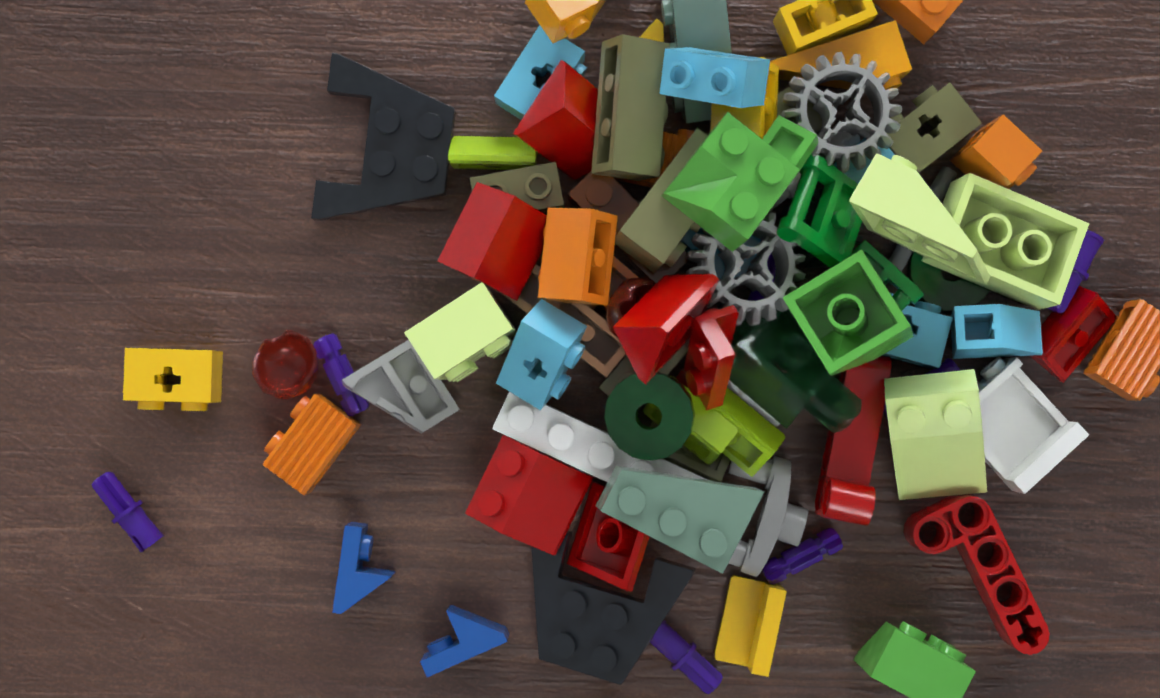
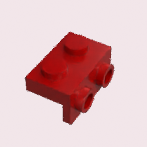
M734 305L722 309H709L701 315L694 317L684 371L690 392L694 396H699L706 410L723 405L735 358V352L731 347L739 312Z

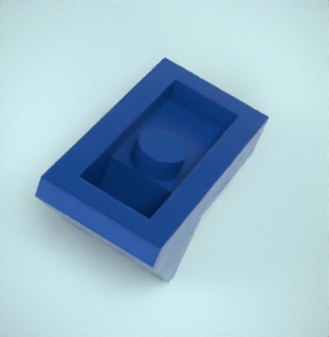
M351 521L345 525L332 613L342 614L396 573L393 570L363 566V561H370L373 548V536L367 535L368 524Z
M449 605L446 612L458 639L452 640L451 635H447L427 645L429 652L424 653L420 663L426 677H430L508 642L509 632L504 625L454 605Z

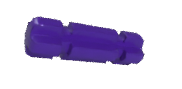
M329 334L319 338L314 342V349L319 359H325L326 363L323 364V367L336 395H342L344 399L340 403L348 416H354L363 412L369 407V402L345 388L341 382L342 379L354 373L346 354L341 355L339 351L343 348L337 335Z
M827 528L817 534L818 538L813 540L810 537L799 543L798 546L782 552L781 558L773 557L767 560L762 569L767 581L771 585H776L787 579L786 575L791 572L794 575L823 560L822 555L827 554L830 556L841 550L843 543L837 531L833 528Z

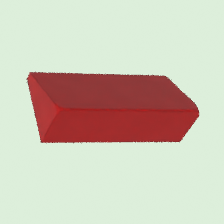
M1078 286L1066 311L1063 313L1053 311L1041 325L1043 354L1030 357L1057 380L1064 383L1118 317L1098 293Z

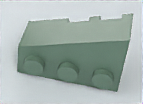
M661 0L664 26L669 27L670 48L691 47L732 54L726 0ZM671 96L674 113L681 112V116L686 123L711 120V103Z
M616 466L596 507L601 512L723 574L764 491L750 486Z

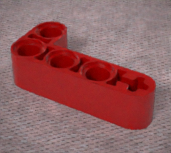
M882 355L873 361L839 373L814 506L815 513L823 518L868 526L871 521L875 507L876 491L869 483L885 405L884 379L890 378L892 362L889 356Z
M970 494L952 495L908 517L904 524L903 532L905 539L911 546L927 554H938L954 546L957 547L999 636L1006 644L1028 655L1037 654L1045 649L1050 636L1048 626L999 524L985 500ZM970 502L975 510L974 518L968 524L962 525L958 518L959 510L965 503ZM932 521L936 527V535L932 541L923 544L919 538V530L923 524ZM990 542L994 550L993 556L988 562L981 564L977 557L978 550L981 545ZM1009 581L1012 586V594L1008 600L999 603L996 596L997 589L1001 584ZM1014 614H1015L1016 617H1017V619L1013 618V617L1010 616V615H1014ZM1019 621L1029 626L1024 630L1026 636L1024 639L1017 637L1023 633Z

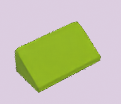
M454 136L448 152V161L453 169L514 170L537 165V152L518 137Z
M683 385L692 398L695 410L692 432L684 446L707 465H711L738 433V429L715 409L706 410L700 398L694 396ZM647 403L643 409L644 414L659 425L662 420L660 409L654 404Z
M727 387L723 405L713 409L735 425L738 433L722 453L749 476L753 477L778 450L785 439V435Z

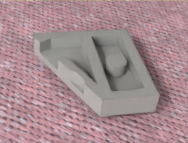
M409 340L341 381L348 390L421 434L460 410L442 380L433 378Z

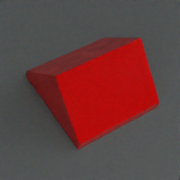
M560 60L513 134L550 163L556 162L557 168L571 179L576 180L592 171L598 89L569 64Z
M477 182L437 262L479 283L483 282L487 287L518 301L543 251V231L547 215L514 195Z
M713 274L664 275L613 326L638 379L644 384H647L690 339L694 317L706 311L720 280Z
M593 482L567 564L621 589L632 592L650 536L601 512L596 507V504L605 485Z

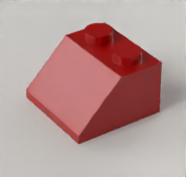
M503 434L465 514L501 534L556 556L594 477Z

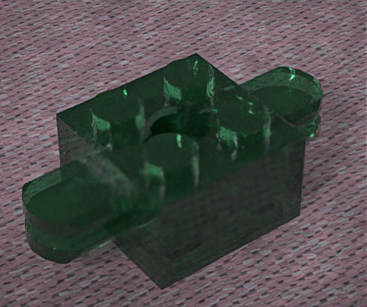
M776 309V318L771 321H767L761 316L758 325L750 326L746 318H744L742 324L735 327L731 347L735 352V358L729 380L786 429L804 410L808 411L834 433L848 428L859 415L862 406L861 399L837 380L835 375L830 376L789 309L784 312ZM775 363H777L780 368H782V369H784L785 371H788V372H787V373H784V372H782L781 370H779V369L775 366Z

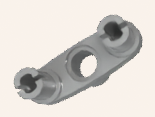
M776 456L772 460L769 459L753 477L749 476L733 461H731L728 472L729 474L764 484V489L767 490L753 540L749 539L748 543L740 540L728 563L740 567V572L755 577L760 574L777 540L794 546L799 545L809 509L788 503L791 483V461Z

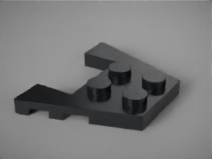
M332 53L327 87L328 93L331 95L371 99L362 179L360 185L316 180L311 218L323 221L331 217L367 212L370 209L445 196L449 171L448 152L453 138L455 108L349 58Z
M567 531L556 556L531 546L539 659L619 685L626 680L686 585L694 576L696 570L694 567L660 557L656 558L645 600L563 576L562 571L572 531Z

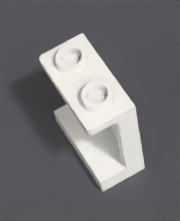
M998 357L980 372L983 379L977 383L985 462L1012 491L1026 494L1085 440L1089 434L1078 422H1070L1020 369L1023 363L1017 357L1005 358L1004 360Z

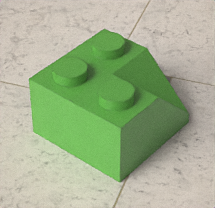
M727 112L661 196L733 252L750 238L800 169Z
M863 250L858 251L783 297V300L830 376L873 361L914 337L911 325Z
M886 621L857 652L854 661L870 677L909 698H962L976 672L964 663L966 654L932 634L928 641L924 640L927 635L925 632L902 621L899 628Z

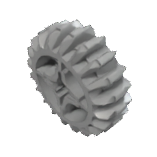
M836 52L833 56L832 66L829 60L824 55H821L816 60V69L809 64H805L800 71L804 79L795 76L791 79L789 86L796 93H785L782 102L793 107V109L782 111L780 116L815 133L807 116V101L813 103L812 109L817 111L822 118V127L817 135L819 143L811 154L813 157L819 155L825 158L828 166L832 165L834 160H836L837 168L846 173L849 170L850 160L857 170H861L866 167V157L873 160L876 153L881 155L879 147L888 149L892 146L894 142L887 133H896L900 129V124L889 117L899 115L902 112V106L889 104V101L895 98L899 92L897 88L885 90L883 87L890 79L889 73L885 72L879 78L872 74L877 67L876 61H871L865 68L859 67L861 63L860 54H854L849 63L846 64L843 53ZM831 80H842L852 83L850 88L842 94L833 93L828 89L823 92L816 87L821 83ZM864 92L873 107V124L869 122L870 117L862 111L860 106V99ZM850 97L851 100L846 106L845 118L831 129L830 127L836 119L834 117L837 113L836 108L839 105H843ZM838 132H848L853 136L860 134L866 138V141L855 146L841 147L830 144L831 139Z
M768 213L752 235L761 240L754 247L742 244L732 252L703 228L704 234L697 233L691 239V242L699 250L689 251L686 254V259L697 263V266L688 269L686 274H713L717 277L714 259L716 249L720 251L718 256L724 263L725 271L716 286L707 309L714 304L718 306L717 309L734 305L739 312L736 326L742 324L744 318H746L750 326H755L760 323L761 316L766 321H771L776 318V309L781 312L788 310L789 308L783 297L798 288L793 282L801 281L805 278L806 274L796 269L795 265L804 262L806 256L794 254L792 248L798 246V244L784 241L777 235L778 227L774 226L776 213ZM771 253L776 266L774 283L772 282L774 276L770 273L767 266V260ZM757 254L750 262L751 265L747 269L748 273L734 278L741 271L740 267L744 263L743 259H748ZM741 284L748 287L752 292L757 290L764 298L758 301H748L737 298L729 292Z

